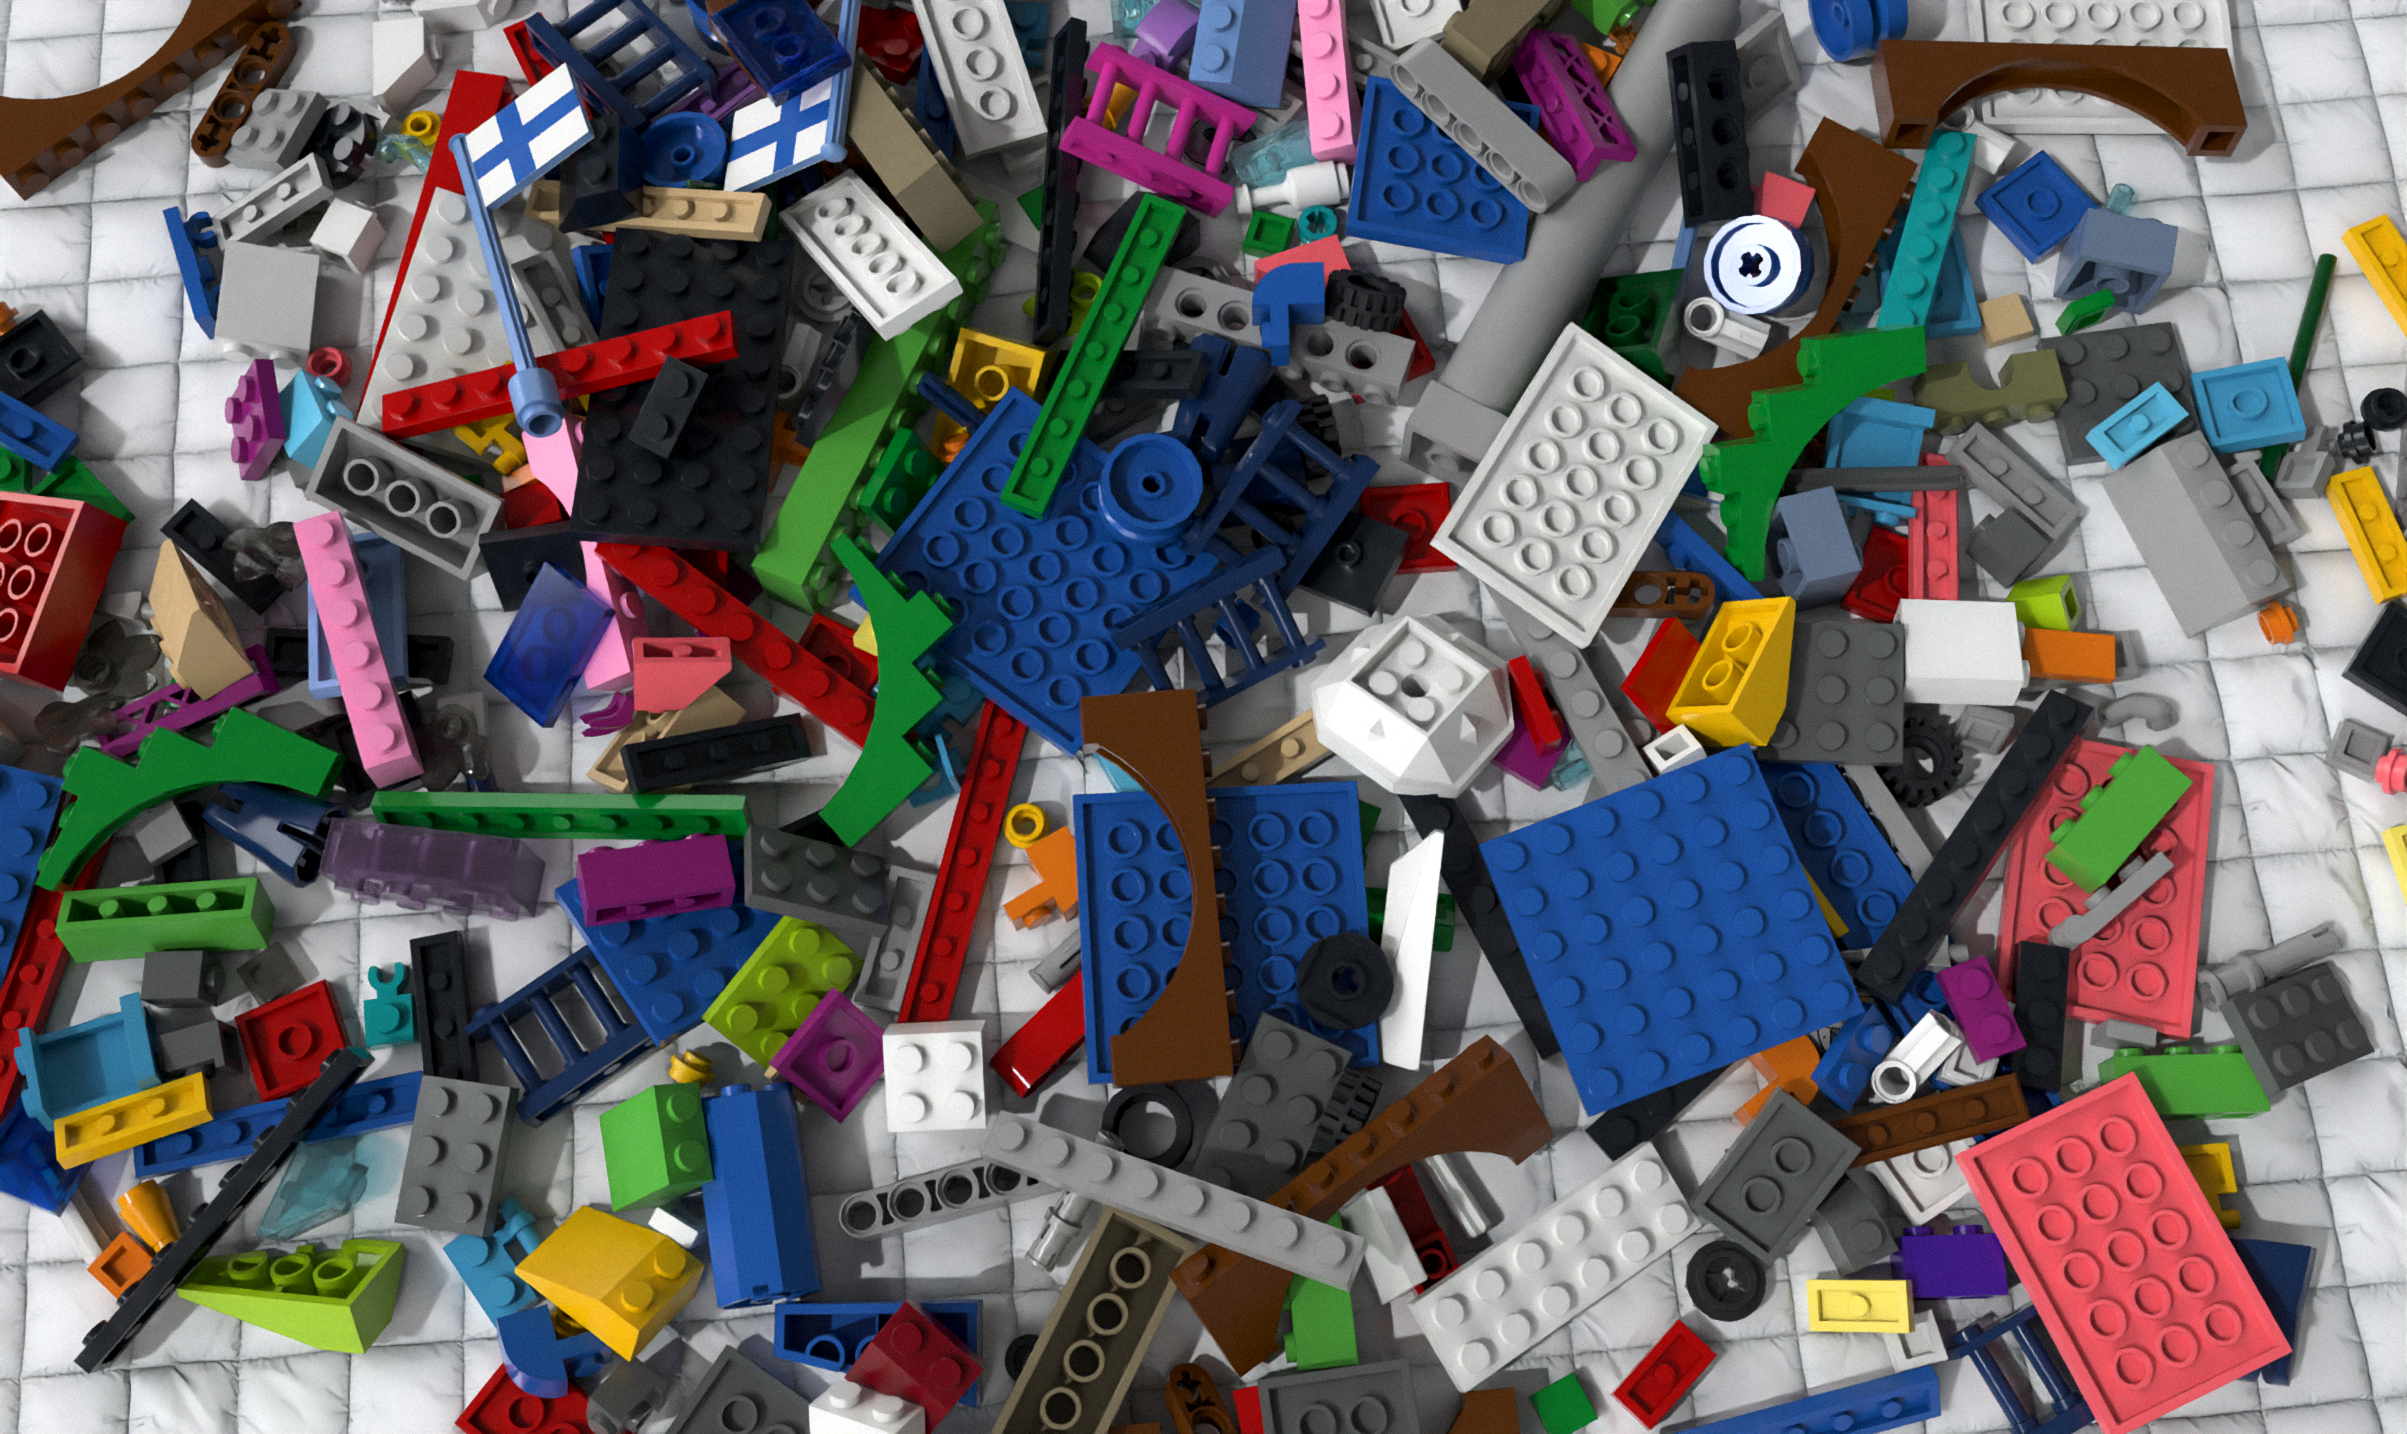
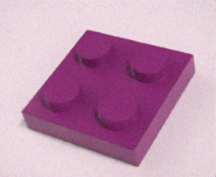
M254 359L246 374L240 376L238 387L232 397H228L225 403V419L228 424H232L234 434L231 443L232 461L239 465L241 480L259 481L286 440L273 360Z
M832 987L769 1064L841 1124L884 1072L882 1035L885 1031L841 992Z

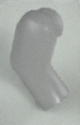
M2137 693L2123 696L2100 707L2097 711L2100 722L2107 729H2111L2134 717L2146 719V727L2154 731L2165 730L2173 722L2170 714L2172 707L2167 701L2162 698Z

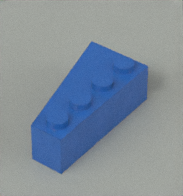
M983 1299L917 1300L983 1359ZM812 1300L775 1304L774 1357L834 1372L848 1373L869 1343L906 1300ZM982 1374L958 1401L959 1403L973 1407L979 1406L982 1402Z

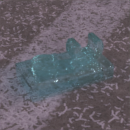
M1305 116L1229 151L1241 185L1247 184L1249 190L1261 188L1286 176L1287 170L1291 168L1310 165L1318 161L1311 152L1309 120Z

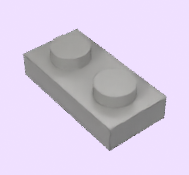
M2252 457L2224 470L2270 551L2298 537L2301 533Z

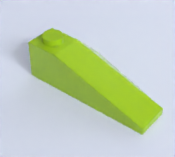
M360 1238L343 1240L342 1249L316 1252L314 1244L297 1246L295 1253L269 1258L265 1250L205 1257L176 1288L178 1297L315 1348L365 1354L391 1322L405 1247L403 1242Z

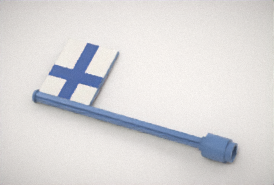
M842 0L834 67L735 111L724 191L750 192L824 159L830 162H840L846 158L847 149L844 147L861 0Z
M566 62L470 134H455L448 143L449 150L454 153L517 370V373L512 376L508 383V390L517 422L530 436L538 438L548 437L558 432L562 426L565 411L553 374L537 366L492 212L595 137L573 70Z

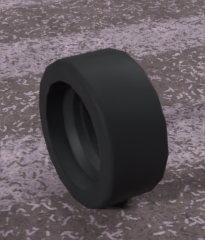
M1166 1085L1121 1089L1110 1099L1105 1108L1101 1129L1109 1131L1120 1138V1120L1125 1111L1131 1106L1143 1101L1157 1102L1165 1106L1174 1116L1177 1126L1176 1137L1171 1147L1162 1155L1153 1158L1137 1157L1128 1152L1126 1148L1123 1150V1153L1174 1170L1184 1161L1192 1147L1194 1124L1188 1104L1177 1091Z

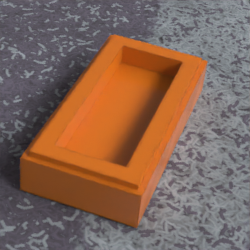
M2025 627V638L2021 649L2022 660H2028L2030 677L2111 684L2116 679L2115 635Z

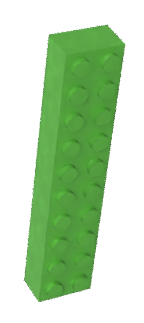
M976 195L980 202L973 208L983 219L984 223L944 255L938 252L925 234L923 235L921 242L957 278L963 293L952 299L944 308L933 311L914 323L909 330L903 334L895 335L888 341H885L875 331L848 394L816 440L761 546V553L756 555L751 565L768 598L811 616H814L815 612L819 613L823 605L827 607L832 602L837 590L836 579L845 565L830 547V544L842 533L852 536L855 540L858 538L862 528L867 529L871 525L873 520L856 503L898 428H906L915 432L914 426L920 414L926 415L933 401L930 402L917 391L916 385L918 381L928 371H933L941 378L946 377L950 370L953 359L952 351L957 343L960 328L971 327L972 318L970 316L976 304L982 305L990 288L989 279L994 269H1000L1006 260L1008 245L1005 244L1004 223L1001 222L998 203Z

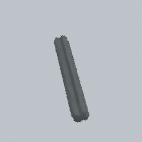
M1955 465L1790 469L1780 493L1798 494L1828 486H1833L1835 493L1951 491L1959 488L1960 470Z

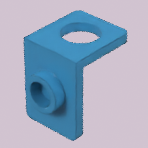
M942 734L935 735L939 752L935 753L937 758L933 761V764L940 770V784L931 792L918 790L909 799L914 808L961 792L962 786L958 775L966 773L958 748L949 749Z

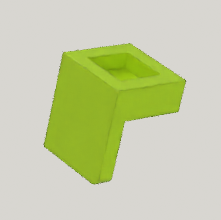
M2071 574L2019 581L2005 599V602H2015L2017 621H2023L2026 628L2073 632L2082 617Z

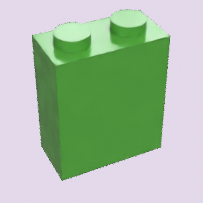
M698 1082L653 1085L599 1116L613 1212L657 1208L714 1180Z

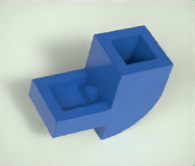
M1324 262L1284 264L1269 271L1257 284L1252 297V326L1261 325L1262 349H1271V366H1289V325L1324 324Z
M547 1304L496 1319L497 1339L506 1371L519 1388L531 1395L541 1398L567 1396L568 1375L575 1374L576 1377L590 1376L601 1371L605 1364L612 1362L613 1349L590 1331L557 1341Z

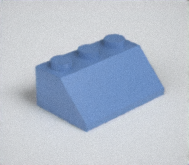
M1202 0L1189 82L1224 99L1236 100L1244 106L1280 109L1298 1Z

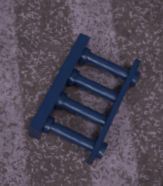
M595 0L559 25L555 22L550 24L539 12L524 21L533 49L555 70L566 62L573 70L581 96L602 117L620 113L638 136L651 124V119L697 87L712 102L720 98L716 81L719 75L713 63L705 56L699 57L641 0ZM615 8L630 20L587 51L583 49L577 51L570 44L571 38ZM642 34L657 47L614 78L610 76L604 78L597 71V65ZM670 60L684 73L680 78L641 105L638 103L632 105L624 97L625 91Z
M1283 400L1281 404L1276 402L1269 408L1261 421V425L1264 428L1201 517L1198 515L1194 516L1185 526L1181 534L1184 541L1178 548L1183 553L1193 557H1197L1204 548L1226 565L1244 557L1242 553L1214 533L1228 512L1231 511L1279 547L1287 565L1276 570L1278 576L1275 580L1285 601L1381 467L1367 455L1352 454L1350 458L1345 457L1343 459L1294 421L1303 408V405L1294 400ZM1282 436L1286 437L1332 473L1331 478L1334 481L1324 495H1315L1267 458ZM1256 473L1306 510L1305 516L1308 518L1298 532L1293 531L1290 533L1241 496ZM1252 587L1255 593L1249 601L1262 611L1271 614L1259 588Z
M1269 543L1106 628L1114 645L1121 651L1129 648L1130 652L1137 653L1155 691L1176 689L1152 644L1156 640L1154 635L1168 627L1172 631L1177 630L1205 686V689L1196 693L1197 702H1205L1206 710L1289 666L1295 669L1311 663L1317 658L1316 652L1327 647L1323 638L1313 632L1302 636L1275 580L1278 576L1276 570L1286 566L1287 563L1280 549ZM1250 584L1254 588H1259L1286 643V646L1263 658L1234 601L1237 598L1236 591ZM1210 605L1212 609L1218 608L1246 667L1221 679L1193 622L1196 620L1194 613Z
M585 945L501 1003L492 1002L482 1007L475 1013V1020L464 1027L469 1036L482 1044L493 1038L526 1090L523 1093L524 1099L517 1103L516 1111L524 1123L536 1129L657 1047L639 1020L633 1025L623 1022L591 973V970L599 966L600 963L588 945ZM573 982L608 1034L605 1038L607 1042L592 1053L582 1050L550 1000L551 997ZM534 1010L567 1062L564 1066L566 1070L551 1081L541 1078L509 1028L511 1024Z
M2032 1301L1983 1329L1978 1322H1975L1951 1336L1955 1345L1946 1349L1947 1361L1961 1359L1969 1355L2011 1425L2007 1429L2010 1434H2072L2096 1420L2083 1395H2080L2077 1389H2070L2028 1320L2039 1314ZM2008 1331L2012 1332L2053 1398L2050 1405L2054 1411L2039 1420L2035 1414H2028L1986 1346L1987 1343Z

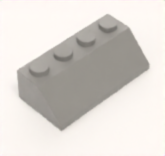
M342 414L337 415L304 493V497L330 511L339 510L344 518L465 581L488 572L478 545L479 534L505 530V499Z
M2200 430L2156 447L2101 482L2188 639L2264 609L2267 603L2277 600L2291 588Z

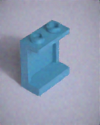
M1865 396L1858 397L1831 417L1821 468L1917 466L1923 432L1933 428L1936 409ZM1913 491L1835 493L1837 499L1843 500L1849 518L1851 519L1856 518V512L1873 515L1872 523L1898 527L1900 526V521L1916 517L1917 508L1910 507Z
M139 991L119 997L121 1012L41 1036L36 1035L29 1026L18 1029L21 1046L14 1048V1056L20 1073L23 1076L26 1075L28 1089L22 1090L21 1096L29 1118L36 1117L47 1131L50 1132L54 1130V1120L167 1083L158 1065L160 1046L153 1012L148 1004L140 999L141 994Z

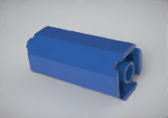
M792 1083L770 1084L764 1086L761 1091H752L751 1084H735L722 1088V1096L701 1098L714 1178L713 1181L702 1185L718 1308L734 1310L771 1305L775 1300L786 1298L787 1301L824 1291L796 1096L793 1094Z

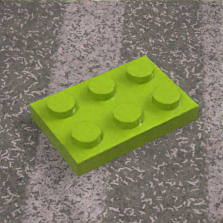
M784 915L703 1014L702 1019L767 1070L771 1066L769 1062L833 987L843 993L863 968L864 961L822 924Z

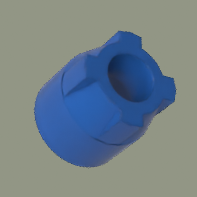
M1238 598L1235 603L1252 636L1253 632L1260 625L1261 615L1245 603L1243 599ZM1220 615L1212 624L1215 634L1226 645L1238 650Z

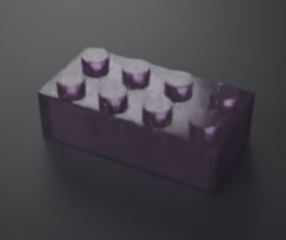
M332 817L319 873L334 883L335 890L351 894L350 900L361 904L379 905L381 899L397 901V906L409 910L425 911L427 904L443 906L444 912L453 915L471 916L472 910L489 912V917L497 920L516 922L519 915L535 917L546 862L520 839Z

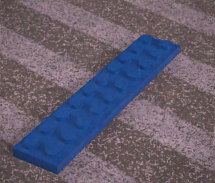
M1757 762L1800 862L1849 929L1846 934L1836 940L1842 951L1873 948L1916 884L1834 764ZM1948 933V944H1956ZM1851 963V965H1852L1853 967L1857 968V969H1858V968L1860 967V965L1862 964V963ZM1923 970L1898 1008L1878 998L1883 1013L1901 1040L1930 1009L1944 1014L1954 1023L1955 1018L1935 977L1937 972ZM2007 1055L1999 1058L1993 1078L2006 1075ZM1940 1065L1927 1078L1934 1090H1938L1939 1093L1957 1088L1936 1079ZM2021 1089L2031 1119L2064 1104L2058 1093L2049 1094ZM2016 1126L1972 1138L1978 1145Z

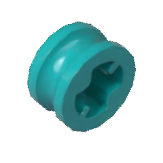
M1315 205L1308 207L1302 212L1298 223V236L1302 244L1311 243L1337 233V218L1331 209ZM1315 222L1316 226H1318V222L1324 223L1325 232L1320 234L1319 229L1317 234L1310 232V223Z

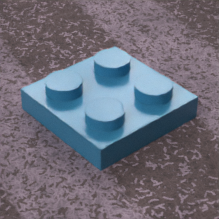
M2285 356L2190 374V388L2202 432L2215 456L2305 440L2307 429Z

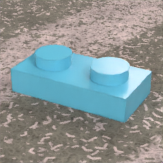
M2156 382L2090 430L2085 439L2116 471L2182 423L2189 413L2159 382Z

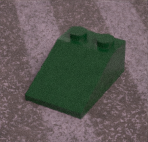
M1684 268L1599 278L1581 329L1669 391L1671 390L1680 359L1686 281Z

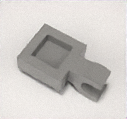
M2327 425L2309 426L2299 452H2287V455L2284 456L2276 473L2274 483L2271 485L2279 499L2321 498L2336 464L2333 457L2339 446L2337 439L2325 440L2329 430Z

